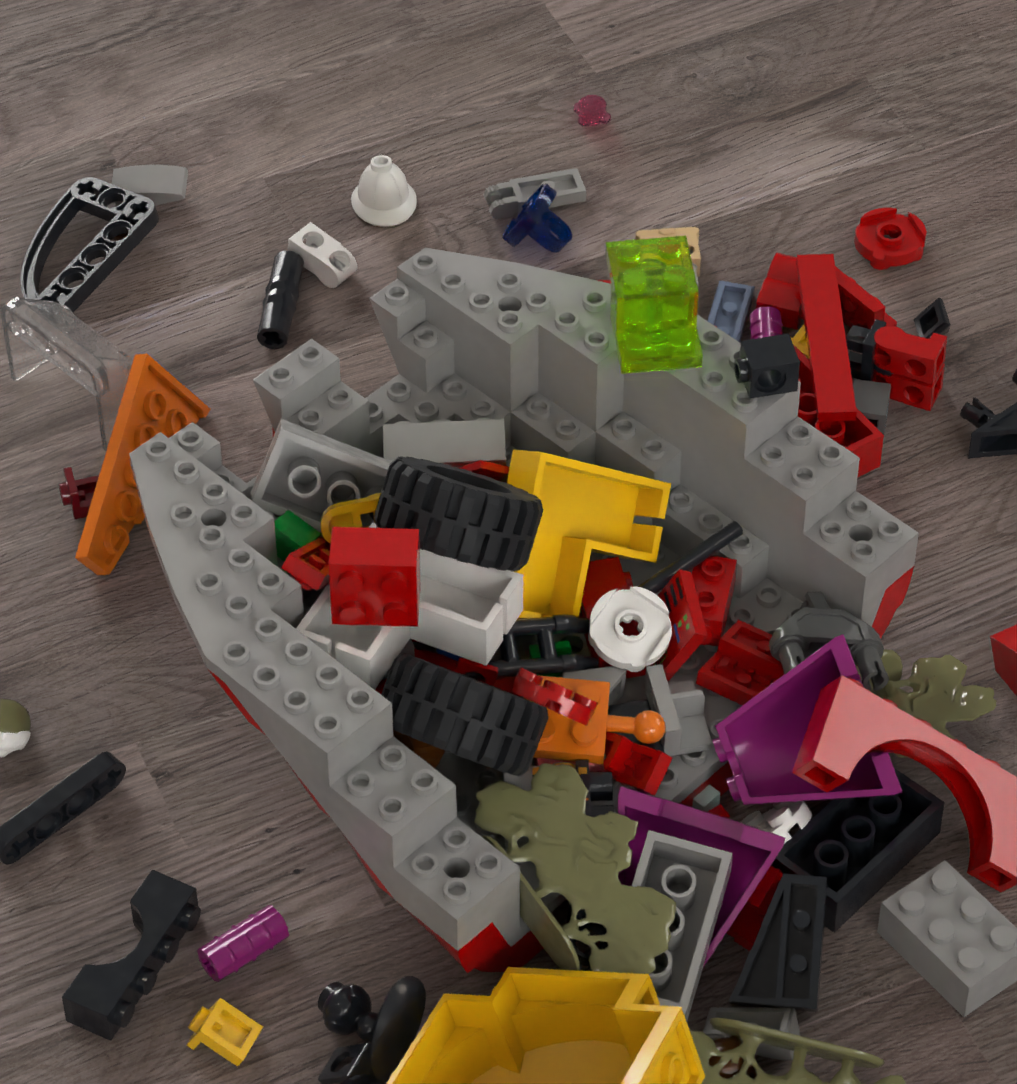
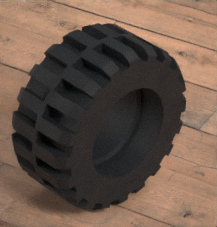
M400 456L389 464L374 520L377 528L419 529L421 550H427L436 555L485 568L517 571L528 563L543 514L541 500L537 496L529 494L523 489L513 487V485L447 464Z
M401 653L394 659L381 693L383 697L392 703L393 730L460 757L521 777L529 770L549 718L547 708L406 653Z

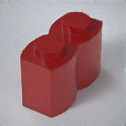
M776 252L767 277L760 289L756 309L768 306L778 309L781 312L783 326L797 330L801 320H804L796 267L797 257Z

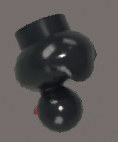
M334 982L326 986L319 996L318 1008L323 1013L324 1024L327 1029L341 1035H348L357 1031L362 1040L371 1043L378 1013L371 1012L372 1004L368 993L356 984L344 985L341 982Z

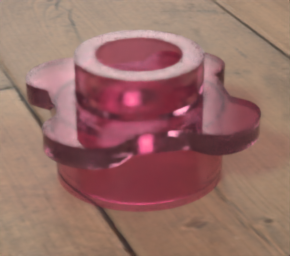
M598 95L584 96L573 107L574 112L578 113V124L581 126H597L600 123L606 124L611 120V114L606 112V101Z

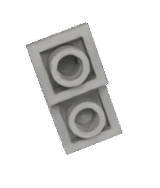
M173 165L122 167L113 170L112 184L148 197L157 206L185 199L188 170L186 167ZM116 201V202H114V203H115L116 205H119V204H121L123 201Z

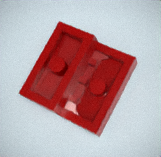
M738 619L720 638L717 652L698 670L695 684L740 705H744L784 675L780 661L772 656L769 649V641L772 634Z

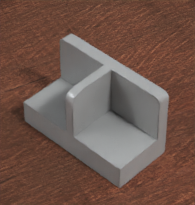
M662 664L646 666V699H648L651 710L659 713L666 724L665 734L660 739L665 754L674 756L710 750L712 740L704 717L705 697L703 691L696 690L692 680L668 683Z

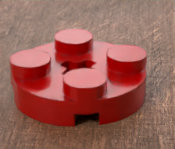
M878 208L865 213L861 217L860 224L856 226L854 244L857 251L870 261V265L873 268L886 270L890 266H902L921 260L924 253L927 231L924 223L910 212H908V217L897 214V208ZM884 235H889L891 238L895 239L885 238Z
M520 667L513 682L511 692L585 726L588 725L598 702L576 692L572 700H570L573 693L572 690L545 679L543 686H540L543 677Z

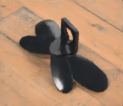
M405 976L398 980L391 987L383 1001L375 1023L371 1044L362 1043L337 1048L318 1077V1081L321 1084L342 1082L340 1084H386L406 1054L410 1044L416 1038L415 1036L420 1027L426 1003V991L423 983L414 976ZM349 1056L353 1059L350 1064H346L340 1070L334 1072L342 1060Z

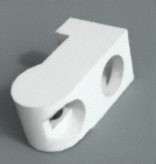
M311 222L289 238L288 250L299 254L304 261L303 267L315 274L329 288L337 287L357 271V262L354 256L341 243Z

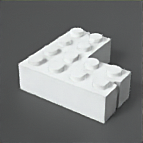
M372 522L369 528H377L376 523ZM420 549L421 591L418 627L332 624L329 582L296 629L374 690L409 639L487 666L502 643L503 634H508L523 611L524 575L514 571H503L464 563Z

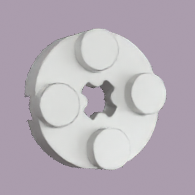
M630 587L629 590L622 589L619 591L614 589L604 594L596 602L589 620L588 640L590 645L594 647L595 652L605 662L617 668L638 672L643 670L645 666L659 660L667 650L672 636L671 620L668 616L669 611L660 597L645 588ZM632 620L639 623L637 627L639 635L626 636L622 633L623 628L619 625L622 621L627 624Z
M804 801L774 803V808L763 815L760 811H755L745 817L741 823L756 827L765 832L768 831L786 838L785 844L792 838L788 833L796 823L803 829L810 821L812 812Z

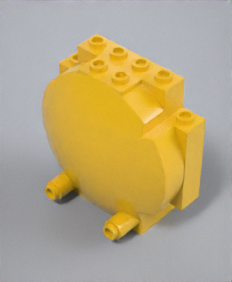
M507 967L490 996L444 993L386 1084H702L705 1073L682 1007L660 1005L650 974Z

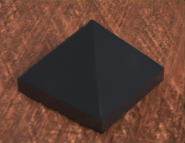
M937 298L913 319L919 337L930 339L933 333L944 335L950 329V321L941 298Z

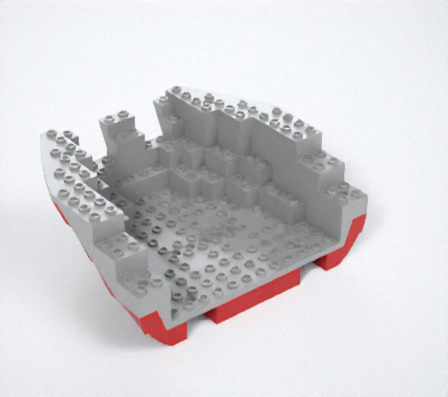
M425 247L397 267L396 280L369 298L399 372L397 376L364 398L341 381L340 359L315 340L310 339L253 379L272 424L273 436L280 419L384 458L383 424H394L399 421H409L412 423L435 422L441 419L468 421L483 417L504 419L506 466L510 467L513 449L538 451L671 483L665 519L634 516L633 523L663 527L657 562L652 563L619 558L623 572H630L633 587H637L719 530L736 521L741 526L743 534L712 555L737 560L735 588L724 634L739 619L773 635L784 621L800 610L807 592H821L830 609L844 610L866 622L875 629L881 639L896 609L903 603L912 578L919 533L856 491L860 457L798 417L801 382L798 381V389L795 392L750 399L744 383L737 382L734 371V360L740 358L741 343L681 303L598 280L521 263ZM191 422L170 438L159 432L129 453L131 468L150 538L175 604L206 668L247 721L269 738L318 808L338 826L377 886L414 917L467 973L474 968L482 972H505L507 967H523L544 949L520 917V872L531 887L536 889L539 887L536 865L531 861L513 862L481 836H490L507 853L505 837L498 833L483 830L475 823L476 809L480 804L476 798V793L495 782L503 781V772L445 751L438 766L433 768L393 736L392 703L296 629L326 586L318 591L313 588L311 591L305 590L300 583L281 570L284 561L277 557L274 521L280 515L262 509L251 500V491L257 476L246 483L222 465L221 445L218 440ZM591 551L589 561L612 558L614 556ZM553 634L555 642L570 641L571 646L581 649L580 652H571V654H581L590 657L584 634ZM536 635L515 636L519 660L529 659V645L538 644ZM413 642L414 649L437 653V648ZM700 645L668 683L692 680L695 684L698 670L717 652L718 647ZM498 647L490 661L502 660L500 647ZM646 675L627 678L624 695L616 704L645 700ZM695 684L696 690L703 691L705 697L704 717L712 740L719 737L715 725L742 705ZM713 742L710 750L670 756L673 759L668 767V772L664 776L656 795L653 797H660L692 807L693 798L708 785L718 790L720 796H722L729 790L726 778L733 776L729 761L720 763ZM534 759L532 760L530 766H534ZM613 779V801H591V805H614L615 813H618L620 786L629 787ZM551 892L541 898L550 912L554 911L567 899L561 893Z

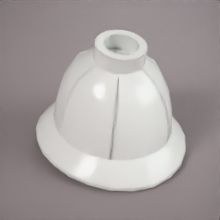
M379 155L371 159V164L361 174L359 185L352 192L351 203L355 213L365 222L379 227H392L405 222L411 217L416 209L417 199L416 193L407 183L405 174L401 169L392 163L390 157Z

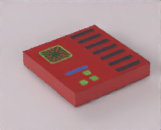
M680 569L657 595L663 600L669 611L668 616L671 620L672 636L667 650L662 657L655 663L648 665L662 664L667 682L708 636L692 573Z

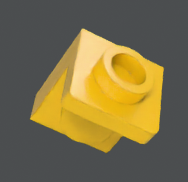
M219 998L209 1010L202 1006L188 1026V1029L194 1033L186 1046L194 1050L202 1042L238 1067L244 1061L263 1026L222 998Z

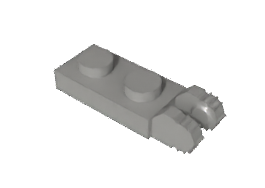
M574 168L511 179L509 182L489 186L486 188L483 196L487 203L491 204L488 209L493 219L501 220V218H511L516 212L522 213L585 202L586 189L578 169Z

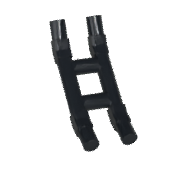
M562 614L553 615L552 617L517 619L508 634H503V641L499 646L502 660L489 661L488 665L496 666L499 669L496 680L516 677L520 667L536 675L562 674L599 668V661L596 657L583 656L581 654L557 656L553 634H587L589 632L588 618ZM536 635L541 658L519 660L515 636ZM477 672L463 674L478 681H486L485 677Z

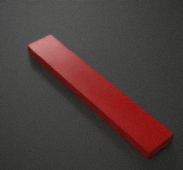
M797 255L796 267L818 422L856 421L857 409L834 255Z

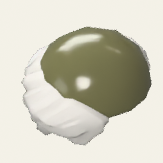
M0 698V757H5L16 750H22L28 743L31 735L29 712L20 703L11 699Z

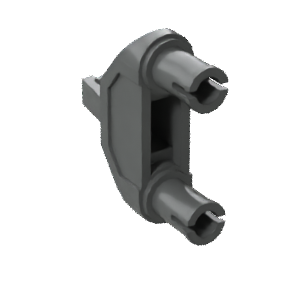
M807 592L800 610L784 621L769 641L770 652L775 659L780 661L785 675L833 638L844 634L855 665L859 668L864 688L871 690L872 686L869 679H871L874 691L882 689L889 682L888 674L881 660L884 647L879 634L873 627L841 609H830L821 592Z

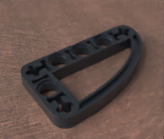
M94 177L82 178L75 182L59 199L38 228L23 261L20 280L21 290L33 317L39 322L50 326L58 325L68 319L157 225L159 215L153 200ZM123 201L116 207L107 208L113 202ZM79 211H83L109 221L95 238L39 295V282L45 262L56 241ZM128 234L124 239L111 241L115 236ZM106 257L100 263L89 264L93 259ZM74 281H83L79 286L72 288L67 287L70 283Z

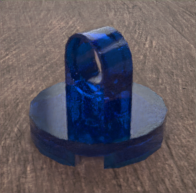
M546 183L545 185L542 184L522 205L523 209L517 218L513 217L502 238L515 247L529 235L548 251L560 252L572 239V231L561 218L548 209L555 199L557 191Z

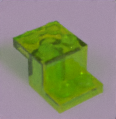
M675 236L606 242V259L611 279L610 319L621 374L702 367L703 354L697 331L699 291L687 237Z

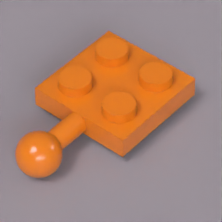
M541 676L543 680L540 686H543L545 679L572 690L573 693L570 700H572L576 692L598 702V705L587 726L547 708L549 718L533 758L574 762L576 760H588V763L603 764L606 732L634 734L636 739L644 744L656 743L665 734V721L655 711H642L636 717L608 715L610 682Z

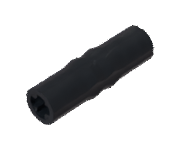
M289 250L281 251L275 256L270 280L265 289V298L262 302L263 312L257 339L261 345L269 349H280L287 344L292 317L296 311V302L299 298V284L304 261L299 254Z

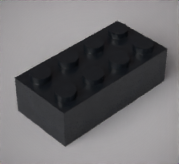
M895 769V773L903 793L893 796L833 799L803 829H800L784 844L771 864L772 867L779 869L783 874L827 877L828 886L824 926L833 933L940 833L945 802L897 769Z

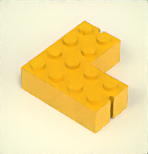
M513 449L507 483L537 496L541 500L543 514L528 563L520 570L514 571L524 575L523 611L518 618H541L562 614L579 617L591 551L628 560L657 562L663 527L633 523L634 516L665 519L671 483L544 452Z

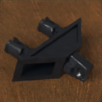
M1016 369V371L1014 372L1013 377H1012V381H1013L1016 385H1017V369ZM973 397L972 405L968 402L964 404L960 416L978 428L971 433L968 459L1017 454V402L997 415L976 397Z

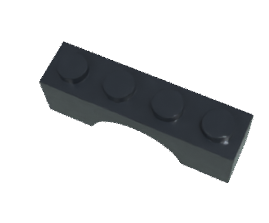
M151 870L130 900L133 924L142 934L138 945L127 956L115 962L101 965L85 964L62 996L67 1022L110 1041L120 1027L125 1028L129 1024L134 1014L135 1005L142 995H148L151 992L157 979V973L165 962L169 963L173 960L180 940L187 930L192 931L200 918L201 909L198 907L196 888L155 870Z

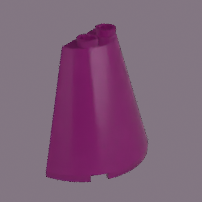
M844 634L833 638L715 725L719 737L712 739L720 763L729 761L733 776L726 778L734 802L742 800L743 805L893 796L903 793L888 752L864 755L856 764L849 780L828 793L792 773L821 688L841 675L855 679L863 685Z
M620 786L618 814L639 822L635 838L629 841L628 844L632 850L630 867L618 872V879L622 885L632 886L649 830L733 853L731 873L704 962L705 966L783 848L786 838L719 815Z

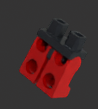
M875 320L871 329L852 325L846 336L847 349L856 351H850L848 354L851 376L859 380L891 384L890 399L931 411L943 388L947 336L933 333L931 338L927 339L907 334L896 326H886V322Z

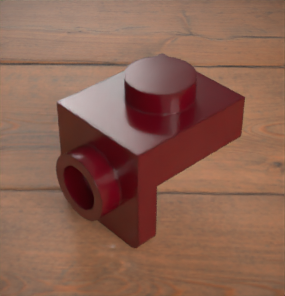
M63 468L65 482L59 483L63 506L71 505L74 520L85 518L88 515L99 475L75 480L72 468Z

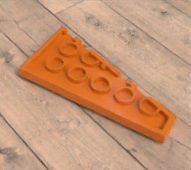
M147 353L135 354L75 556L78 561L97 575L111 574L130 543V531L135 524H141L145 518L131 468L129 453L159 432L170 438L191 422L197 424L198 420L206 418L211 410Z

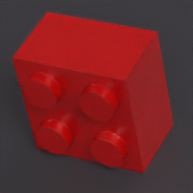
M332 527L329 555L332 624L418 627L421 591L419 529Z

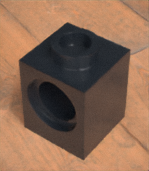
M789 333L741 341L740 358L734 360V371L737 382L744 383L750 399L795 392L798 389L800 361Z

